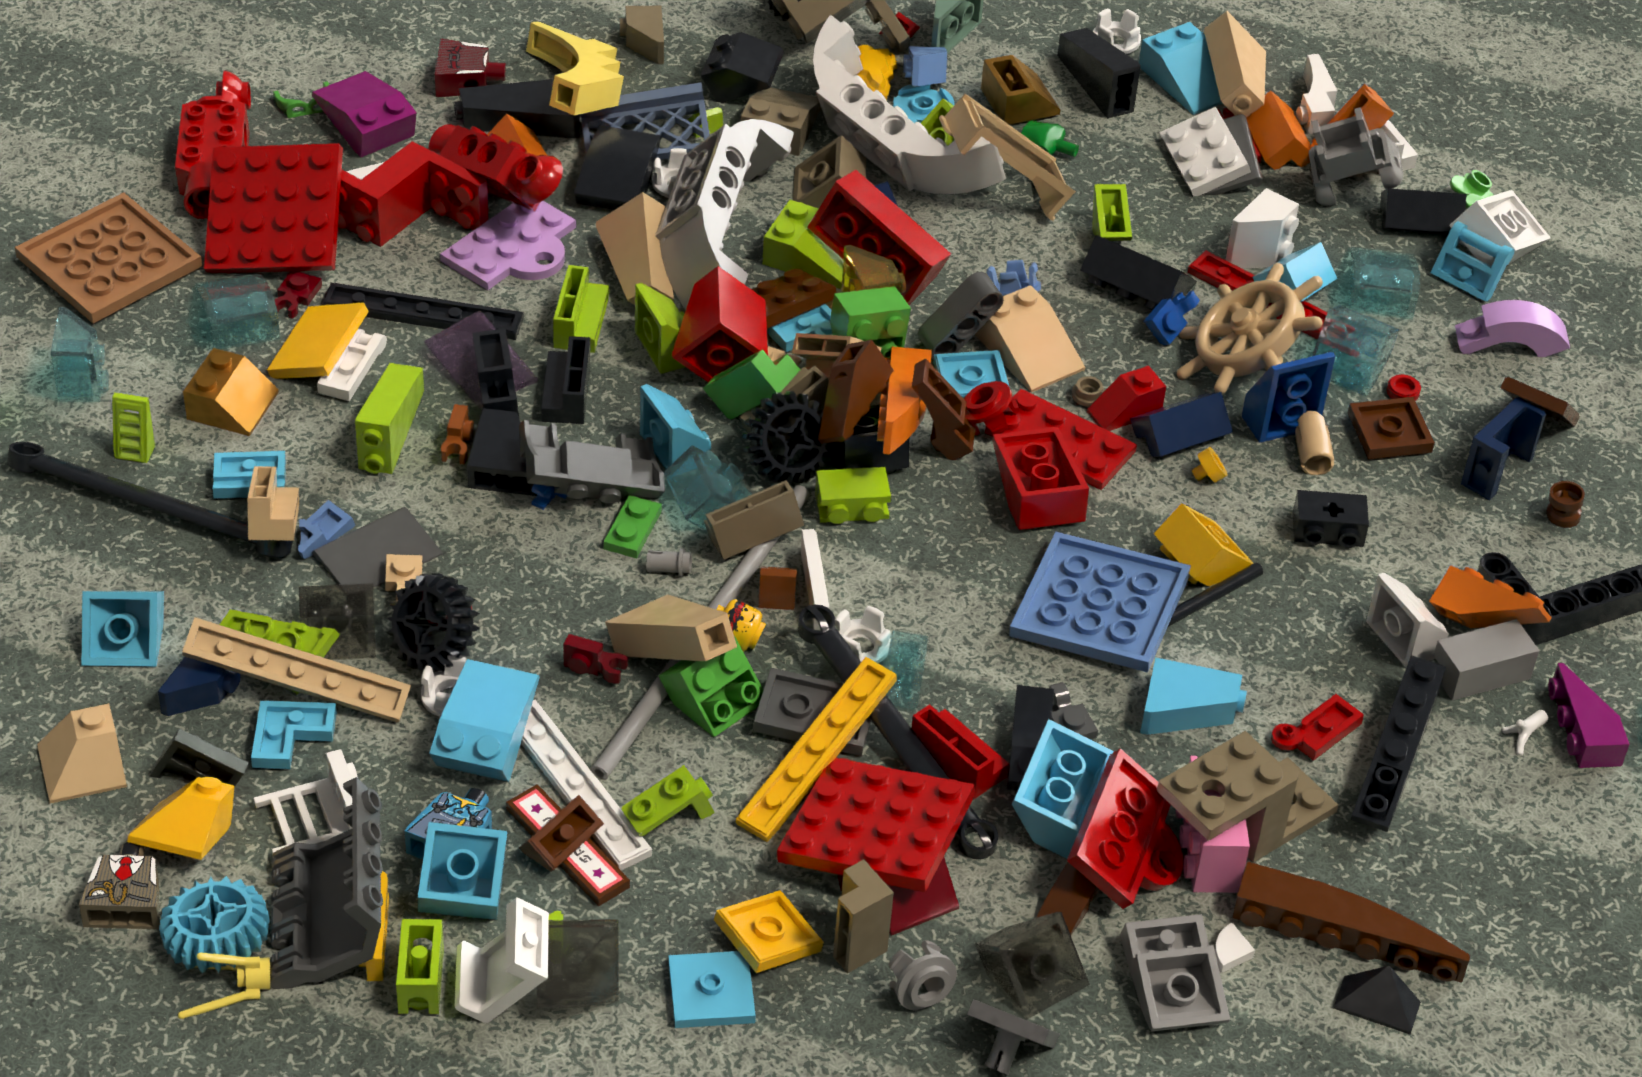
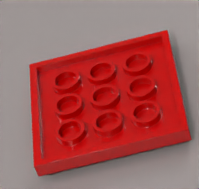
M340 143L213 147L204 270L207 273L335 270L343 147Z
M835 758L820 774L779 845L777 860L779 863L843 875L845 869L865 860L887 885L926 892L975 797L974 784L924 775L918 772L888 768L881 765L851 761L845 758Z

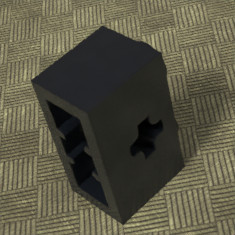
M1297 490L1292 512L1294 542H1305L1309 545H1341L1345 548L1364 547L1369 527L1367 495Z

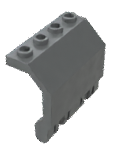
M357 777L343 783V789L352 796V805L343 808V812L346 814L343 816V820L352 829L319 844L293 843L277 850L272 855V883L280 886L279 889L273 890L271 895V946H273V949L279 950V952H275L270 957V986L273 989L294 988L305 982L319 983L373 959L381 928V906L383 905L381 894V873L383 867L380 860V842L382 841L380 810L382 803L377 792L374 789H369Z

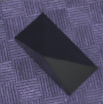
M1389 965L1344 976L1333 1009L1411 1034L1421 1002Z

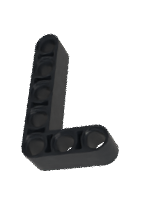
M1491 552L1486 553L1480 559L1477 572L1483 575L1484 580L1491 583L1494 580H1500L1514 589L1513 592L1522 596L1525 592H1528L1544 602L1543 607L1552 617L1550 622L1521 624L1535 645L1642 611V564L1539 597L1505 555Z

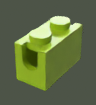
M885 467L816 470L815 497L820 523L832 522L834 524H841L846 521L859 520L876 522L880 519H889L887 503L891 502V493Z
M402 919L396 979L398 1014H408L409 1007L415 1010L428 1008L429 1014H439L444 955L442 919ZM418 938L429 939L432 941V950H427L422 945L414 947L413 941Z

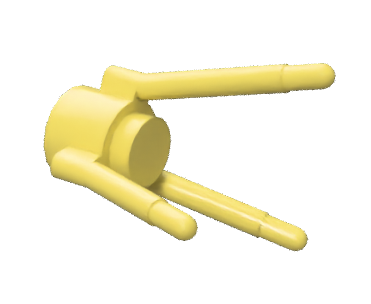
M198 953L196 957L200 961L230 964L222 966L220 970L237 971V987H246V991L178 1013V1018L184 1019L244 1000L260 999V990H270V957H240L215 953Z

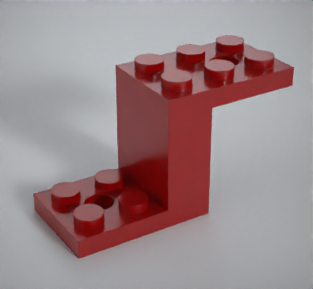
M413 141L363 179H359L342 170L338 227L354 232L365 242L370 241L380 247L430 208L434 209L441 216L446 215L457 221L466 229L471 228L475 230L488 221L487 179Z

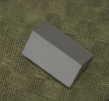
M1515 619L1440 639L1437 641L1434 657L1440 665L1446 666L1441 686L1453 701L1531 679L1539 649L1519 621Z

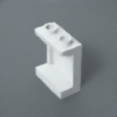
M516 897L506 905L505 931L482 948L466 941H462L457 945L454 1005L457 1011L483 1023H489L548 978V912Z

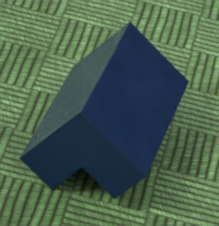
M1222 392L1199 395L1130 418L1135 436L1137 438H1146L1152 457L1163 456L1233 432Z

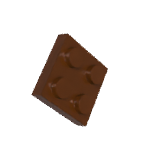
M1414 397L1349 403L1348 416L1368 459L1433 452L1435 442Z

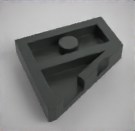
M179 728L155 763L149 777L161 779L163 772L185 775L183 783H190L197 777H214L219 779L221 783L236 786L244 775L249 762L237 757L230 751L222 750L202 740L199 736Z

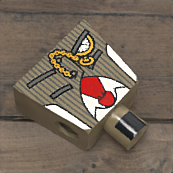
M126 842L121 846L120 855H102L98 857L79 902L83 927L159 929V878L156 859L152 856H144L145 849L143 846Z

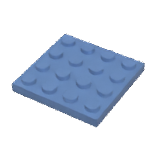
M1055 532L1012 620L1009 636L1148 672L1190 577L1191 565Z

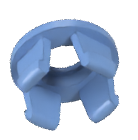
M1023 260L1007 261L1006 272L1000 273V283H998L993 266H990L986 271L1003 296L1030 285L1037 292L1041 290V282L1036 277L1038 267L1035 262L1029 267V279L1027 278Z

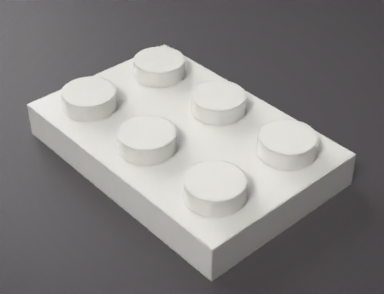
M1216 107L1159 132L1193 197L1207 193L1251 172L1245 157Z

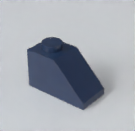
M184 657L158 690L161 714L171 716L219 704L228 692L233 693L237 689L241 678L240 673Z

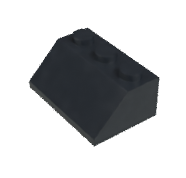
M1095 235L1080 271L1089 275L1088 282L1103 289L1107 283L1117 287L1116 294L1131 301L1134 300L1135 295L1146 300L1144 306L1152 310L1161 300H1173L1179 292L1186 296L1197 282L1178 269L1098 235Z

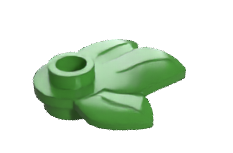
M1472 170L1471 173H1466L1464 176L1455 175L1450 180V187L1453 191L1467 194V209L1478 200L1494 196L1490 192L1491 180L1481 171Z

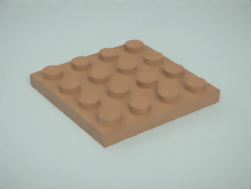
M124 192L15 247L16 257L93 324L202 267V259L198 253Z

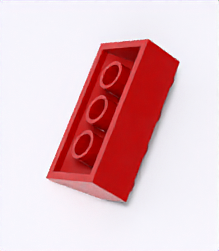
M857 170L834 183L807 227L875 288L895 286L908 305L937 277L951 256V253Z

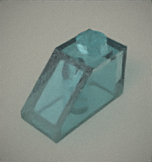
M892 630L886 668L897 674V681L886 695L894 706L917 709L930 640V635Z

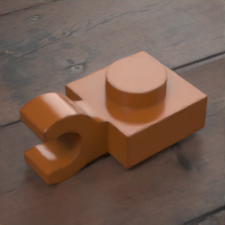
M454 404L447 426V438L441 445L442 462H446L447 457L453 453L459 454L460 464H465L468 459L465 441L472 440L474 421L468 418V406Z

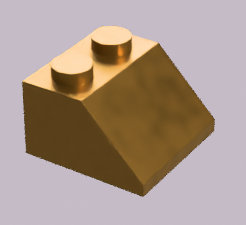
M213 348L183 391L187 420L250 436L279 390L245 356Z

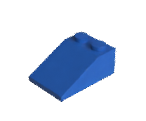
M1333 352L1271 366L1246 393L1242 418L1259 443L1294 435L1299 425L1298 419L1307 411L1311 410L1321 415L1323 414L1335 360Z

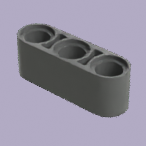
M976 272L970 275L918 330V338L925 349L932 350L931 358L934 360V354L957 353L1000 309L1004 301L1003 295L987 273Z

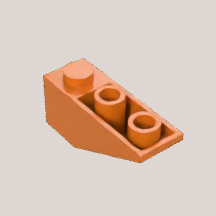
M1450 565L1429 601L1440 615L1468 628L1489 627L1515 619L1520 624L1547 623L1552 618L1543 607L1544 602L1537 596L1525 592L1523 596L1513 592L1514 589L1500 580H1494L1491 583L1484 580L1483 575L1469 567L1461 570Z

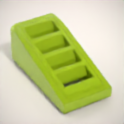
M114 392L112 410L115 459L147 463L155 447L149 398ZM124 409H125V410L138 411L139 414H137V413L125 412Z

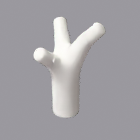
M1538 710L1525 720L1519 719L1515 725L1502 728L1504 734H1519L1516 744L1517 755H1523L1524 745L1532 732L1548 722V715L1545 711Z

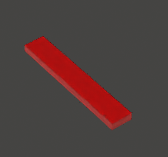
M1207 250L1188 266L1187 272L1216 288L1226 284L1232 291L1254 282L1253 276H1255ZM1306 301L1301 302L1305 310V317L1317 316L1323 321L1320 329L1302 331L1307 335L1350 357H1353L1369 341V333ZM1283 313L1279 315L1276 319H1281Z

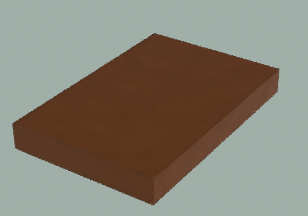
M1505 377L1500 387L1513 400L1518 396L1545 411L1547 415L1574 427L1580 418L1579 413L1568 402L1513 378Z

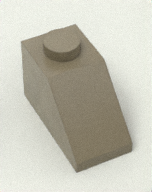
M661 5L625 6V18H620V36H626V46L656 64H664V33Z

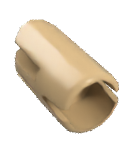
M1310 410L1303 413L1298 419L1299 425L1295 432L1302 470L1305 473L1323 475L1334 467L1333 449L1324 417L1318 412Z

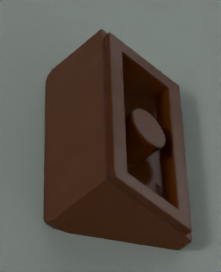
M578 795L526 840L519 849L552 872L604 823L583 798Z

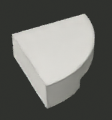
M1233 923L1223 928L1217 937L1215 954L1221 973L1254 957L1255 949Z

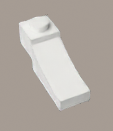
M1319 54L1307 55L1303 78L1308 93L1302 95L1301 105L1296 110V117L1300 125L1304 126L1308 135L1313 134L1311 121L1318 120L1319 125L1323 126L1328 124L1335 114L1334 105L1337 89Z

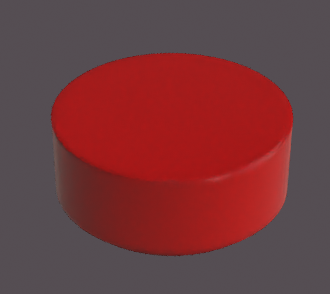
M1400 374L1389 379L1387 394L1391 399L1414 397L1416 401L1419 398L1421 385L1414 377Z

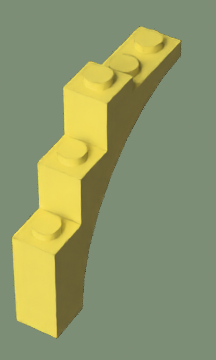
M541 22L531 23L526 52L549 62L564 72L554 76L549 106L575 116L619 105L624 76L618 74L621 62L615 60L616 47L595 39L585 40Z

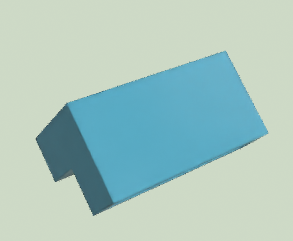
M1321 242L1289 254L1276 262L1284 267V272L1279 282L1286 284L1292 290L1313 276L1322 278V286L1300 302L1337 279ZM1273 265L1253 276L1254 282L1265 280Z

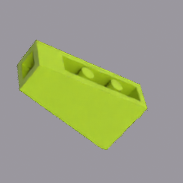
M389 363L355 419L358 469L366 470L373 474H393L424 392L423 368Z

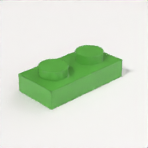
M629 495L604 540V550L637 559L662 512V504Z

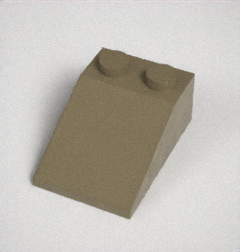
M770 87L755 93L749 98L742 112L741 121L750 119L766 120L793 131L794 135L790 144L792 149L789 154L800 156L821 109L818 97Z

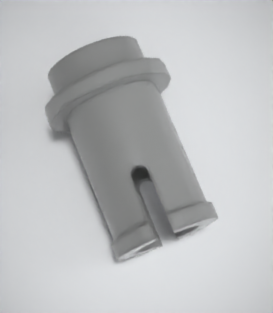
M680 548L679 552L653 551L649 549L646 562L647 572L678 573L679 576L683 577L684 573H691L692 553L685 552L684 548Z

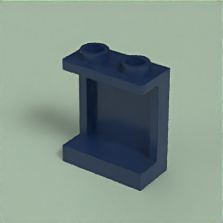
M1517 396L1473 437L1461 485L1490 501L1497 494L1506 459L1510 454H1515L1527 462L1533 460L1546 416L1545 411Z

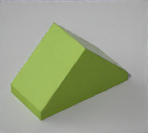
M1094 184L1092 221L1094 235L1109 241L1132 240L1126 184Z

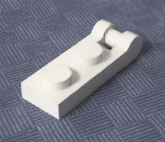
M358 328L329 376H321L317 383L318 393L350 401L378 355H381L386 347V336L378 333L373 335L365 334L363 329Z

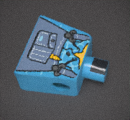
M470 788L464 798L448 792L440 793L405 829L406 853L423 859L428 822L492 829V814L489 808L486 807L489 802L487 794L478 788Z

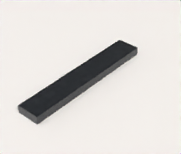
M332 282L322 302V305L365 303L369 311L366 315L368 318L471 334L505 328L507 339L510 340L517 339L524 319V312Z

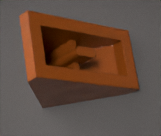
M761 566L758 608L794 610L797 568Z

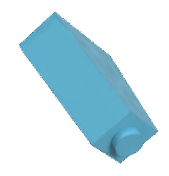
M1155 657L1140 733L1148 735L1233 724L1235 712L1243 713L1247 691L1240 690L1242 675Z

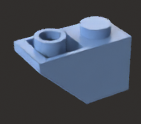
M909 46V55L903 54V73H905V78H909L911 86L946 82L947 50L945 47Z

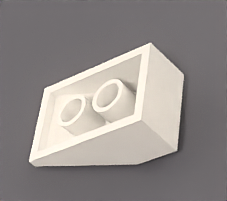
M1512 190L1476 201L1449 225L1452 228L1459 221L1467 225L1468 230L1501 247L1506 245L1514 249V255L1509 264L1551 239ZM1463 241L1459 242L1462 246L1467 247L1475 258L1490 266L1493 265L1495 257Z

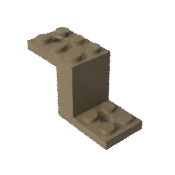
M772 0L781 15L787 13L789 16L787 20L788 26L798 40L803 37L806 43L818 37L821 28L830 15L841 22L865 5V12L875 25L879 22L882 26L881 31L883 34L881 35L890 49L896 47L899 52H902L910 46L909 35L885 0H801L799 2L797 0Z
M1246 731L1158 781L1157 792L1208 841L1246 819L1250 844L1247 857L1253 863L1335 814L1339 806L1288 757L1278 762ZM1215 790L1222 796H1207L1203 791Z

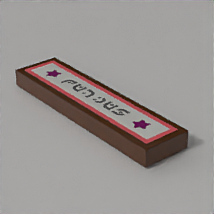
M538 784L506 802L507 811L531 836L561 810ZM590 838L559 865L598 907L630 888V880Z

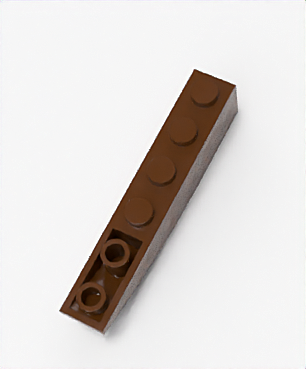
M1247 861L1232 918L1241 920L1250 927L1262 926L1279 931L1282 935L1289 938L1301 937L1315 941L1328 949L1340 948L1354 952L1363 959H1379L1393 963L1402 970H1418L1432 974L1441 981L1463 982L1470 955L1433 931L1362 896L1320 881Z

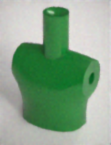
M1030 120L1021 132L1022 135L1050 155L1057 151L1075 157L1078 153L1079 145L1064 141L1066 131L1059 124Z

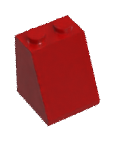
M719 266L694 283L672 351L673 359L709 382L717 374L762 349L768 355L766 302L763 297Z

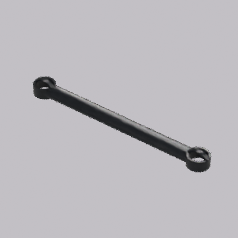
M15 442L9 445L7 465L12 469L25 473L39 470L256 544L255 547L258 552L270 557L281 558L291 553L293 541L248 540L247 522L44 454V448L35 443Z
M816 604L802 609L798 621L800 637L808 643L815 644L842 682L845 683L861 661L836 629L833 612L828 607ZM815 618L818 621L820 630L810 629L804 622ZM885 695L869 715V718L910 772L949 779L888 696ZM969 806L956 832L959 837L958 846L967 857L972 859L988 858L996 849L998 831L992 823L980 819L971 806ZM970 833H977L983 843V847L971 845L965 836Z

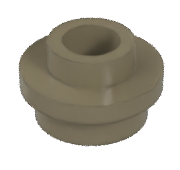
M1091 376L1082 377L1072 388V398L1078 404L1090 407L1105 389L1099 379Z

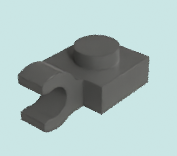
M1063 682L1050 685L1049 689H1054L1051 720L1090 740L1097 738L1098 729L1083 703L1072 706L1069 691Z

